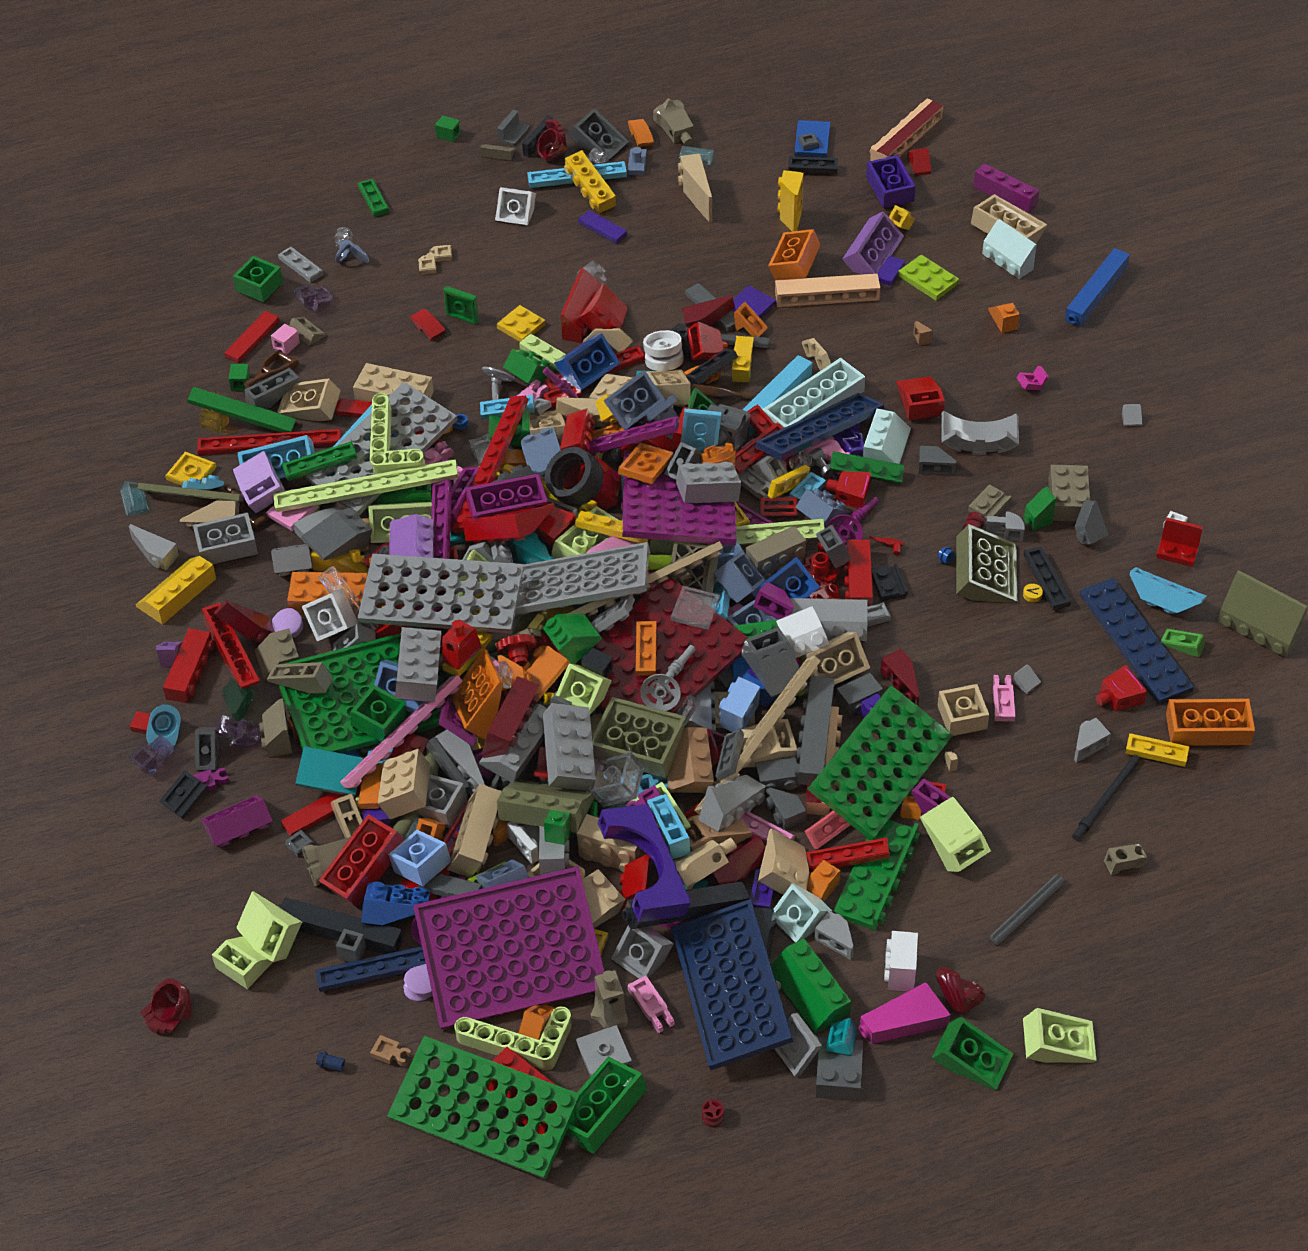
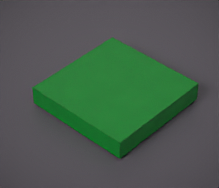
M446 286L443 289L446 315L476 325L479 322L477 297Z

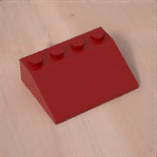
M554 503L484 517L464 518L462 523L466 541H474V544L485 542V540H487V543L496 542L498 539L501 542L512 540V538H514V541L523 540L525 535L532 534L554 508Z

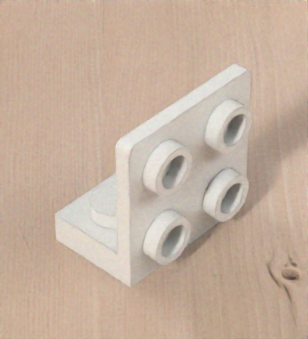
M515 822L507 823L508 838L531 864L539 860L540 827L527 824L522 826Z

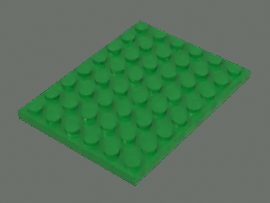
M401 633L284 663L322 662L333 677L326 693H306L278 685L302 750L305 746L330 752L345 753L381 743V741L351 726V710L374 685L380 662L384 660L399 662ZM439 670V671H438V676H441V677H442L441 672H440V670ZM443 677L441 678L439 687L444 683ZM442 706L439 708L435 707L431 711L432 715L427 720L418 723V729L413 734L440 727L441 725L438 723ZM406 711L405 719L408 716H410L412 712Z

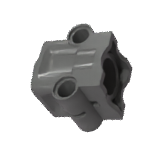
M711 404L708 411L721 412L717 447H725V443H731L737 453L747 441L750 414L747 411L723 404L718 406Z

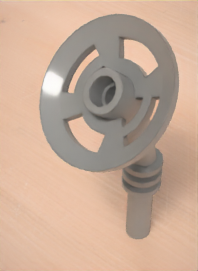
M482 367V371L492 378V400H498L501 382H512L516 378L509 373L495 368Z
M690 645L678 660L673 661L671 666L668 667L666 675L655 674L643 682L640 694L646 706L667 711L677 705L681 691L679 684L673 677L679 674L681 669L684 668L685 662L696 651L694 646ZM658 679V680L654 681V682L650 685V687L647 686L652 680ZM671 682L675 689H671L668 684ZM651 693L657 699L656 704L650 701L646 694ZM672 696H674V699L671 702L663 704V702L668 701Z

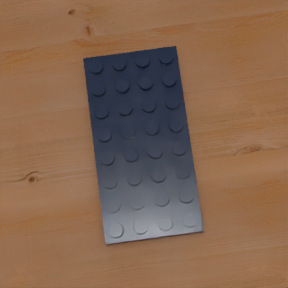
M751 899L671 927L708 1067L711 1071L794 1042Z

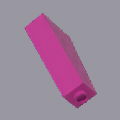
M925 982L862 1015L859 1031L864 1038L867 1037L870 1043L873 1044L945 1028L949 1024L950 1014Z

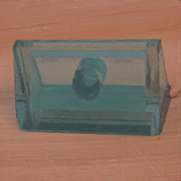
M124 481L120 490L126 515L148 511L144 491L137 489L138 483Z

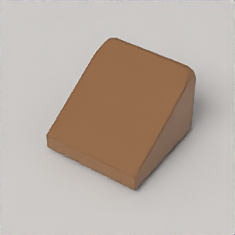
M916 321L914 323L913 335L918 344L921 346L932 343L933 331Z

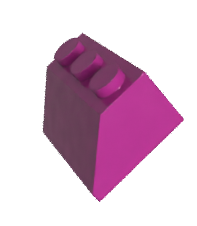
M255 795L202 818L201 822L212 843L215 846L223 847L230 844V840L238 837L241 839L250 835L249 831L256 828L257 830H262L268 827V823L272 822V818L264 799Z

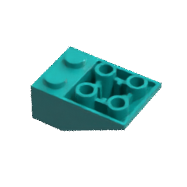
M536 531L525 535L523 540L514 541V538L509 540L514 563L530 564L555 559L548 554L546 545L544 543L541 544Z

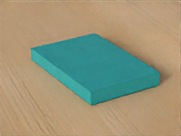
M304 746L295 786L341 795L352 793V796L355 797L357 787L344 788L340 781L363 758Z

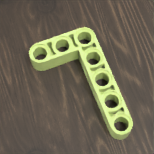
M378 393L372 399L370 462L374 473L380 474L426 465L423 453L419 449L390 451L392 409L388 396L384 393Z
M557 1007L552 1011L540 1040L468 1017L459 1018L455 1022L454 1027L457 1041L462 1045L496 1056L508 1047L534 1068L547 1071L555 1066L571 1030L572 1023L570 1011L565 1007ZM544 1055L549 1056L548 1058H542Z

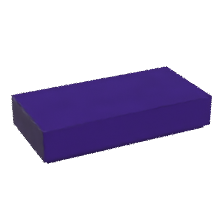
M889 256L878 272L879 282L892 286L898 276V271L904 267L905 260Z

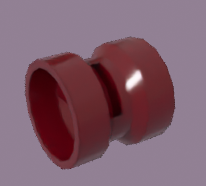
M978 512L969 513L962 530L968 524L982 529L986 521L985 517Z

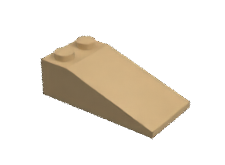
M700 153L680 156V163H678V171L681 173V176H678L679 186H682L683 192L706 220L712 222V195Z

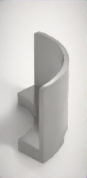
M943 411L942 443L959 452L961 450L970 451L973 455H986V452L998 451V453L1006 452L1019 446L1018 415L1014 414L997 421L973 422L957 418Z

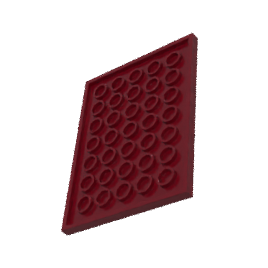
M667 576V580L656 585L632 606L633 608L629 612L630 615L622 622L618 620L613 623L614 626L607 632L603 631L600 634L602 639L593 647L613 657L614 667L607 679L611 680V684L605 698L597 707L605 712L612 697L645 705L640 694L641 686L652 675H636L637 621H656V674L666 675L668 667L671 666L674 660H678L690 645L696 648V651L685 662L684 668L681 669L677 676L673 677L679 684L681 695L677 705L667 710V712L675 714L682 710L742 656L743 645L748 637L670 576ZM582 658L576 663V665L582 666ZM566 669L560 675L562 678L566 672ZM658 679L652 680L647 686L650 687V685ZM670 682L668 684L670 688L675 689L674 685ZM651 693L646 694L649 700L656 704L657 699ZM672 696L668 701L663 702V704L671 702L674 699V696Z

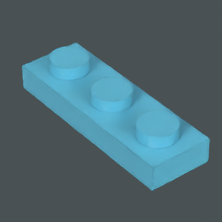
M528 395L526 397L529 401L526 408L529 409V413H535L533 395ZM510 398L480 402L481 419H489L490 415L502 417Z

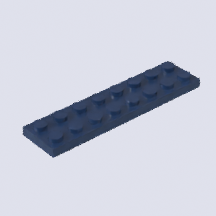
M857 393L756 441V448L779 460H785L808 447H812L816 443L824 441L874 416L876 409L884 410V404Z
M1114 578L1080 590L1079 595L1158 704L1193 692L1194 686Z

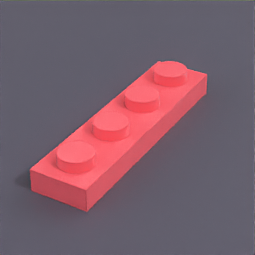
M852 797L848 799L850 803L855 804ZM863 810L864 814L869 812L868 810ZM832 811L805 830V833L813 848L819 849L851 824L835 811Z

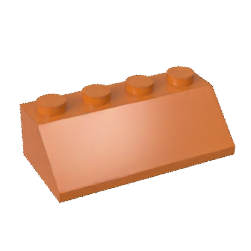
M544 645L537 647L532 653L533 657L531 660L521 666L527 674H530L532 682L539 685L537 692L540 694L539 699L571 663L564 656L549 646ZM503 691L501 692L499 710L506 698Z

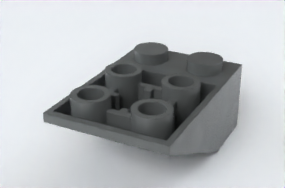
M779 627L745 639L741 652L742 656L771 698L780 695L799 670L789 641Z

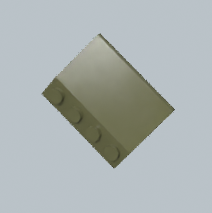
M968 524L956 536V594L972 601L1016 603V543Z
M1238 570L1221 607L1218 622L1273 650L1275 653L1287 657L1298 642L1308 606Z
M612 697L592 736L594 758L666 778L674 762L686 722V716Z
M518 779L502 790L497 800L498 818L503 821L544 827V821L550 810L570 813L571 832L577 833L596 796V792L549 787L547 783Z

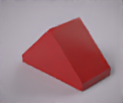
M922 148L909 151L907 155L915 176L931 174L929 149Z

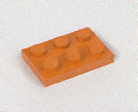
M640 442L621 464L618 474L640 480L643 483L653 484L671 462L674 452Z

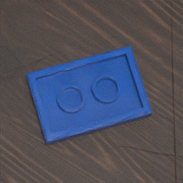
M798 120L794 156L827 158L830 122ZM814 133L819 142V147L803 151L798 142V136Z

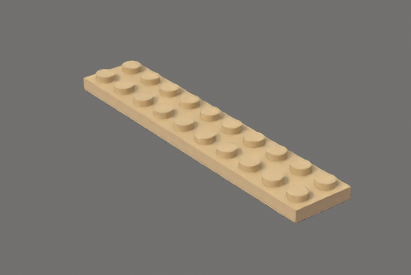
M720 541L648 575L647 590L651 587L650 584L652 583L658 585L667 580V576L671 574L673 577L684 573L686 567L689 566L690 569L695 568L703 563V559L706 558L709 561L720 555L719 551L723 549ZM627 595L619 598L613 597L602 601H593L567 614L584 613L589 618L599 612L598 609L603 607L606 610L614 605L617 600L623 599Z

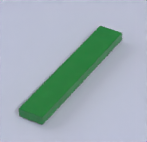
M196 387L192 388L187 400L188 404L281 433L292 432L296 423L295 418Z

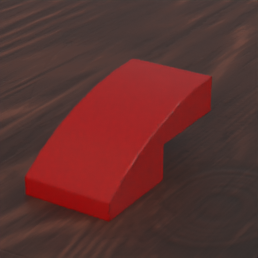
M422 309L410 316L419 331L423 330L430 341L445 333V328L426 309Z

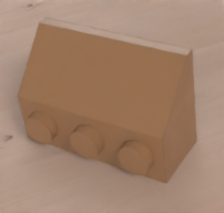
M687 727L683 729L674 762L667 774L668 791L706 793L708 787L714 783L707 728Z

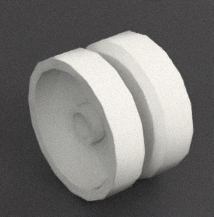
M665 330L653 332L644 338L645 364L648 368L655 371H668L679 367L683 363L684 357L680 334Z

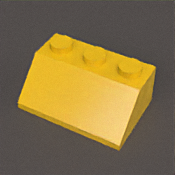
M784 170L782 177H779L778 187H781V190L778 191V200L780 202L778 203L777 212L780 213V220L793 232L798 230L802 214L804 173Z

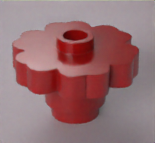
M818 552L805 558V564L803 565L813 578L828 583L836 582V576L840 574V567L835 568L826 553Z
M529 634L508 636L501 639V642L496 643L498 654L508 655L509 660L519 666L528 662V651L536 647L535 636H530Z

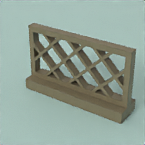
M674 541L670 565L694 554L698 550L708 547V545ZM677 546L686 547L689 553L681 557L677 552ZM718 556L709 561L706 558L702 560L705 562V567L702 563L699 565L704 571L703 575L699 578H696L691 571L694 568L690 569L689 567L685 568L686 571L673 578L675 581L678 580L691 594L692 592L689 590V587L697 583L701 592L695 597H700L699 600L709 608H711L715 582L714 572L717 569ZM689 573L694 581L686 586L681 577Z

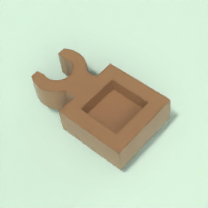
M380 1035L370 1055L372 1058L391 1064L394 1059L400 1066L406 1067V1060L401 1057L405 1055L411 1057L412 1053L408 1048H400L399 1042Z

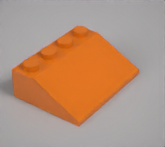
M483 649L461 679L462 682L458 685L459 689L450 696L464 728L485 740L499 710L503 682L488 651Z

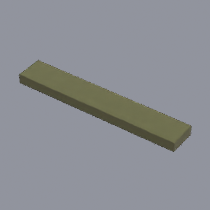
M138 483L137 488L145 492L237 501L240 503L246 502L241 494Z

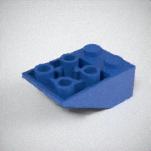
M381 882L368 883L361 922L384 925L415 915L413 905L428 902L430 891L421 887L412 889L405 888L403 885L389 886Z

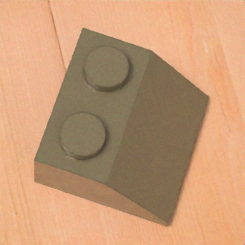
M289 628L270 633L255 649L264 681H267L274 664H284L299 660Z
M279 699L262 714L263 722L259 723L261 735H265V738H261L262 748L267 750L268 757L292 754L284 701Z

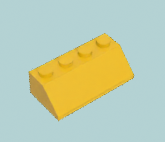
M201 556L189 559L140 600L136 607L163 625L216 580L213 564Z

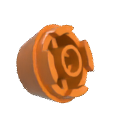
M725 443V447L710 446L704 449V453H701V463L729 462L733 463L735 468L736 450L733 449L731 443Z

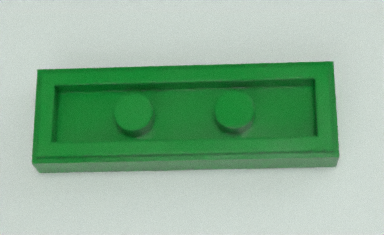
M374 179L359 182L358 188L373 217L389 213V208Z

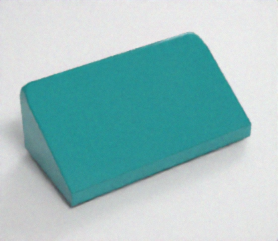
M851 1018L831 1024L826 1046L827 1052L846 1055L853 1054L857 1029Z

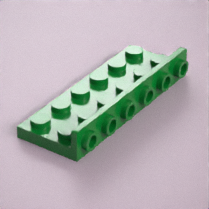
M891 820L885 823L873 840L887 837L890 858L854 864L833 911L834 914H839L848 922L877 931L879 924L883 925L887 914L885 910L887 907L890 908L893 902V891H898L901 882L899 880L900 875L904 876L908 864L906 861L907 859L911 860L915 849L913 845L914 843L918 844L920 840L919 823L915 822L913 828Z

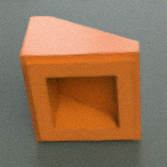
M906 796L902 801L901 817L920 820L922 812L915 798Z

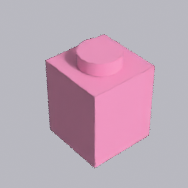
M286 324L271 335L273 348L282 350L285 354H288L300 343L298 331Z

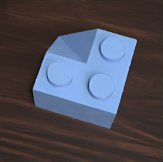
M738 677L735 683H731L728 690L729 695L727 698H723L719 705V709H721L719 713L720 726L731 732L746 728L759 706L760 686L741 677Z
M419 830L413 832L388 854L395 873L421 886L427 884L451 862L446 843Z

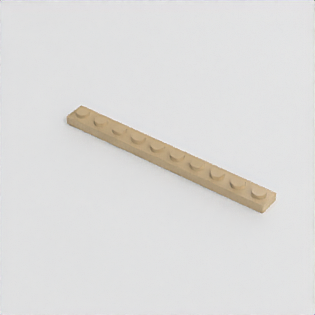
M816 656L805 660L742 745L736 773L721 781L717 779L713 787L718 783L724 785L728 780L733 782L734 778L740 776L738 772L742 767L744 768L749 764L752 753L757 752L761 748V741L772 733L774 729L772 726L776 721L778 722L785 715L783 711L787 706L789 707L796 700L795 695L798 691L800 692L807 685L806 680L809 676L811 677L818 670L817 665L821 660ZM705 797L694 810L698 815L701 813Z

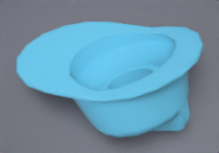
M160 705L152 711L149 717L146 736L147 742L153 750L166 752L176 744L181 716L175 707Z

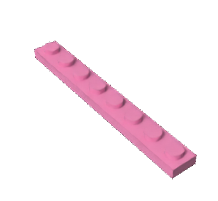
M458 675L449 677L436 690L435 702L424 701L340 781L344 788L357 787L363 781L361 778L365 774L372 773L380 760L383 761L391 754L389 751L393 747L397 748L400 746L407 734L410 735L418 729V723L427 720L432 715L431 711L435 707L439 708L446 701L445 698L448 695L454 694L459 689L458 685L462 682Z

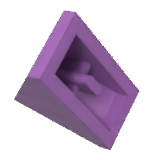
M163 642L156 646L161 667H172L182 642Z

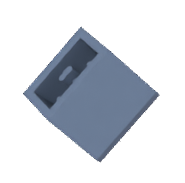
M816 488L814 490L806 489L795 507L812 520L823 519L824 528L827 527L832 518L838 515L850 514V511L845 508L846 505L843 502L835 501L832 499V494L825 490L822 492ZM843 519L836 521L833 524V526H835L838 522L842 521Z

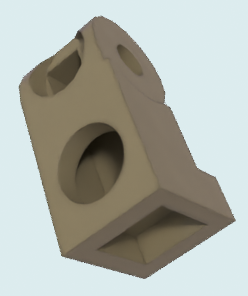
M1140 844L1109 848L1104 862L1110 874L1116 875L1121 870L1144 866L1147 864L1148 858Z

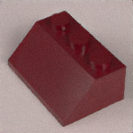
M752 835L736 844L737 849L725 855L729 862L703 879L708 881L710 886L729 884L745 879L749 876L750 871L761 868L765 846L760 836Z

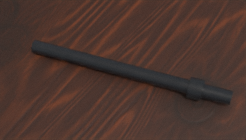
M1133 755L1090 813L1082 818L1078 824L1079 827L1072 835L1074 840L1078 841L1085 831L1090 830L1095 818L1140 761L1138 755Z

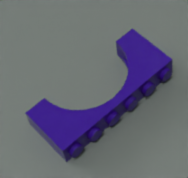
M643 804L602 810L598 825L604 839L624 840L640 847L652 858L658 870V882L647 890L636 892L631 906L638 922L685 916L691 904V899L684 889L683 880L679 877L676 870V863L672 861L669 847L662 838V831L658 828L655 816L651 812L649 805Z

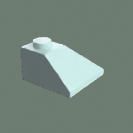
M794 883L790 885L774 908L776 923L794 942L805 939L815 932V928L827 912H832L819 897Z

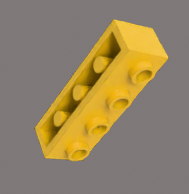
M582 150L565 158V172L571 175L575 186H579L583 197H587L592 209H595L600 214L616 206L615 194Z

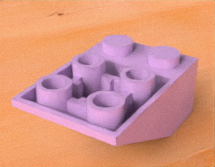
M265 451L233 469L240 490L247 504L255 513L274 503L273 493L286 491Z

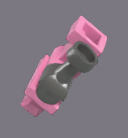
M833 436L802 450L803 460L808 462L811 467L817 465L821 469L820 474L824 479H829L835 474V471L829 470L832 452L845 453Z

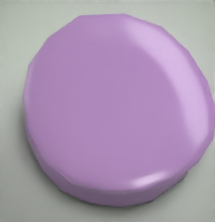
M293 608L280 610L271 621L275 632L289 628L292 638L297 637L303 629L302 617Z
M426 964L413 967L406 972L404 976V993L409 999L423 1001L433 996Z

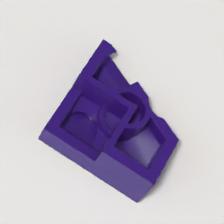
M860 423L833 435L834 440L839 443L845 453L849 452L851 455L856 456L863 453L864 442L862 441L863 435L859 432Z

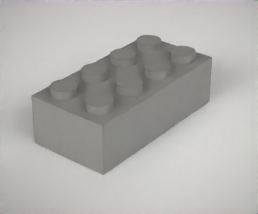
M402 627L395 698L435 702L441 631Z
M551 703L543 713L549 787L587 791L596 780L589 707Z

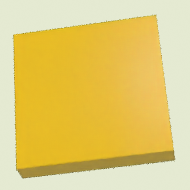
M184 452L165 477L166 480L181 486L183 481H189L190 478L201 480V484L202 478H208L215 470L216 463Z

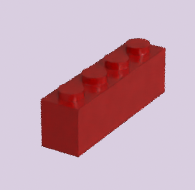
M588 408L567 414L560 451L568 447H578L587 452L590 450L595 418L593 414L589 413Z
M847 540L846 549L852 560L844 565V573L848 575L844 576V587H848V591H845V599L867 600V607L872 606L870 540Z
M188 629L163 686L166 700L188 703L191 696H194L197 681L201 680L203 667L207 665L209 653L214 649L215 642L212 640L211 632Z

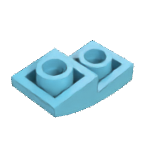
M209 475L208 478H202L200 484L201 480L190 478L189 481H183L182 488L212 489L223 486L224 481H220L218 476Z

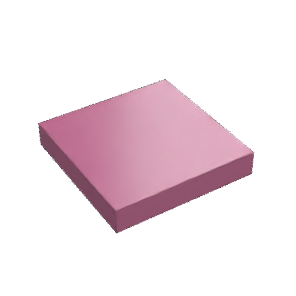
M274 505L266 514L272 520L293 531V523L312 514L318 509V506L276 513Z

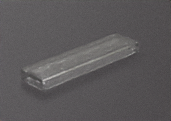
M332 566L318 578L329 593L340 589L344 590L358 621L361 602L335 567ZM358 621V624L373 631L379 628L378 624Z

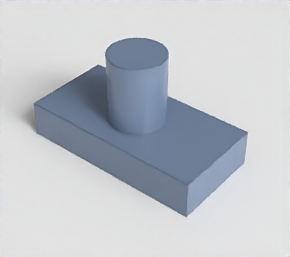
M639 147L630 149L628 175L644 176L647 149Z

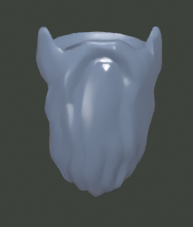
M349 240L338 241L340 249L335 257L337 263L343 262L350 254L364 263H369L368 255L358 245Z

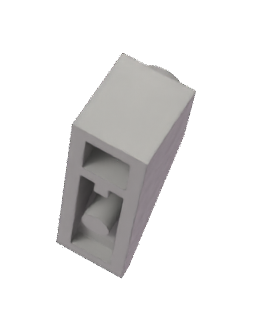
M130 524L129 530L132 540L154 567L167 571L179 557L176 543Z

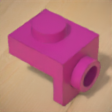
M1037 366L1033 373L1020 372L1016 378L1026 390H1041L1049 376L1042 366Z

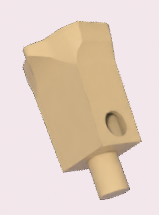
M731 837L720 844L711 840L693 850L691 854L673 860L676 863L678 875L683 880L685 890H692L695 883L729 862L725 855L737 849Z

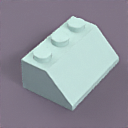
M998 219L984 240L982 254L1020 279L1034 268L1037 244Z
M876 409L864 444L863 457L900 464L911 428L895 412Z

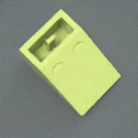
M954 797L947 799L920 816L947 871L959 872L991 851L982 832Z
M252 891L237 925V930L257 953L271 962H276L287 958L302 921Z

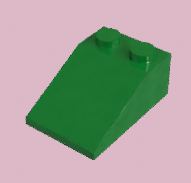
M959 1017L948 1024L932 1059L953 1073L992 1090H997L1014 1053L964 1018Z

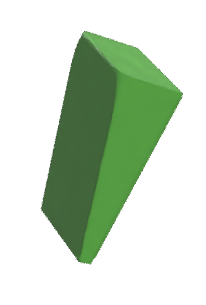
M1167 629L1160 641L1164 646L1195 657H1200L1205 647L1204 635Z

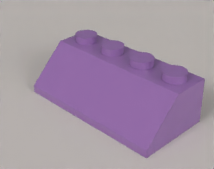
M883 211L869 218L842 260L853 272L862 275L878 274L904 235Z
M414 514L391 521L389 555L433 558V519ZM405 572L402 576H403V577H408V576H410L412 573H411V572ZM424 573L421 577L428 578L431 574Z

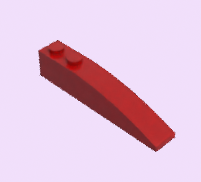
M220 602L202 608L205 625L208 631L211 632L212 639L239 687L244 689L260 683L234 629L214 614L221 606Z

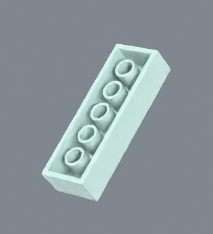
M839 358L763 408V411L774 423L778 422L785 428L852 395L863 393L865 389V376L842 358Z

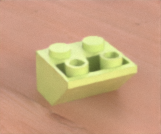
M244 937L226 940L212 954L216 969L246 989L273 963L257 953Z

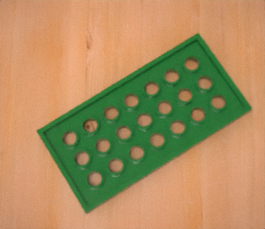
M891 685L807 790L869 840H873L953 734H950L947 729ZM891 708L896 709L899 715L894 714ZM881 721H886L889 727H885ZM907 721L913 722L915 727L909 726ZM871 733L877 734L880 740L873 738ZM897 733H901L905 740L900 739ZM923 733L928 734L930 740L925 739ZM861 746L868 747L870 752H865ZM887 746H892L895 752H891ZM913 746L919 747L921 752H916ZM851 758L857 759L860 765L854 764ZM877 758L883 759L885 765L880 764ZM903 758L908 759L911 762V765H907L903 761ZM841 771L847 772L849 778L844 777ZM867 771L873 772L875 778L870 777ZM893 771L899 772L901 778L896 777ZM831 784L837 785L839 791L832 789ZM857 784H862L865 787V791L860 790ZM883 784H888L891 787V791L886 790ZM847 797H852L855 804L850 803ZM873 797H878L881 800V804L876 803ZM863 810H868L871 813V817L866 816Z
M423 1036L387 1117L546 1180L582 1096L574 1091ZM434 1059H440L439 1067L430 1069V1063ZM458 1066L459 1073L456 1076H449L450 1069ZM477 1073L479 1075L478 1081L470 1084L468 1082L470 1075ZM430 1079V1087L421 1089L422 1081ZM491 1081H498L497 1089L488 1091V1084ZM445 1086L450 1087V1093L445 1097H441V1089ZM516 1088L518 1090L516 1097L508 1098V1091ZM463 1094H469L470 1096L466 1104L459 1103V1099ZM533 1095L537 1096V1103L533 1106H528L527 1099ZM420 1099L422 1101L421 1107L413 1110L411 1107L413 1101ZM488 1101V1109L484 1112L479 1111L480 1103ZM551 1103H556L557 1110L551 1114L547 1113V1106ZM434 1107L441 1108V1113L437 1117H431V1110ZM505 1108L508 1109V1116L505 1119H499V1111ZM459 1114L460 1121L455 1125L450 1124L451 1117ZM527 1116L528 1123L523 1127L518 1126L519 1118ZM473 1122L480 1123V1128L476 1132H470L469 1130ZM544 1123L548 1124L547 1132L545 1134H538V1127ZM494 1129H498L500 1132L498 1138L490 1140L489 1133ZM512 1137H519V1144L513 1148L509 1147V1140ZM534 1144L539 1145L538 1153L529 1155L528 1150L530 1146Z

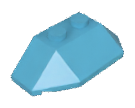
M1137 567L1132 569L1129 574L1140 598L1145 600L1148 605L1162 607L1168 613L1174 614V612L1178 613L1202 603L1207 597L1204 594Z

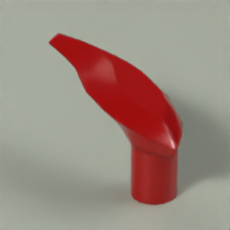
M869 536L874 541L893 547L894 555H900L901 546L905 544L895 538Z

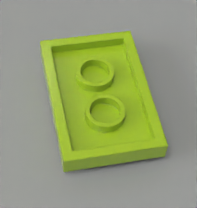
M923 255L918 256L898 271L900 278L936 301L959 284V278Z

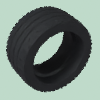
M568 447L562 449L551 458L545 470L544 481L548 491L564 504L575 507L587 504L595 498L601 490L604 472L599 461L589 452L578 447ZM585 463L583 478L572 489L564 491L563 483L568 472L576 465Z

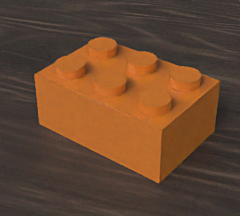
M814 229L783 233L768 265L775 280L804 279L807 277L821 245Z

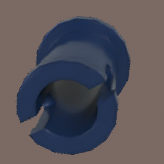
M327 1051L319 1052L316 1065H319L320 1068L326 1067L342 1072L345 1066V1058L329 1055Z

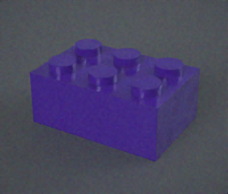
M898 155L867 162L866 178L883 208L914 202L916 186Z

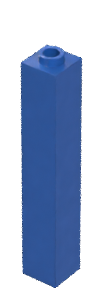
M1116 248L1113 249L1066 309L1065 321L1078 327L1082 326L1126 270L1130 254Z

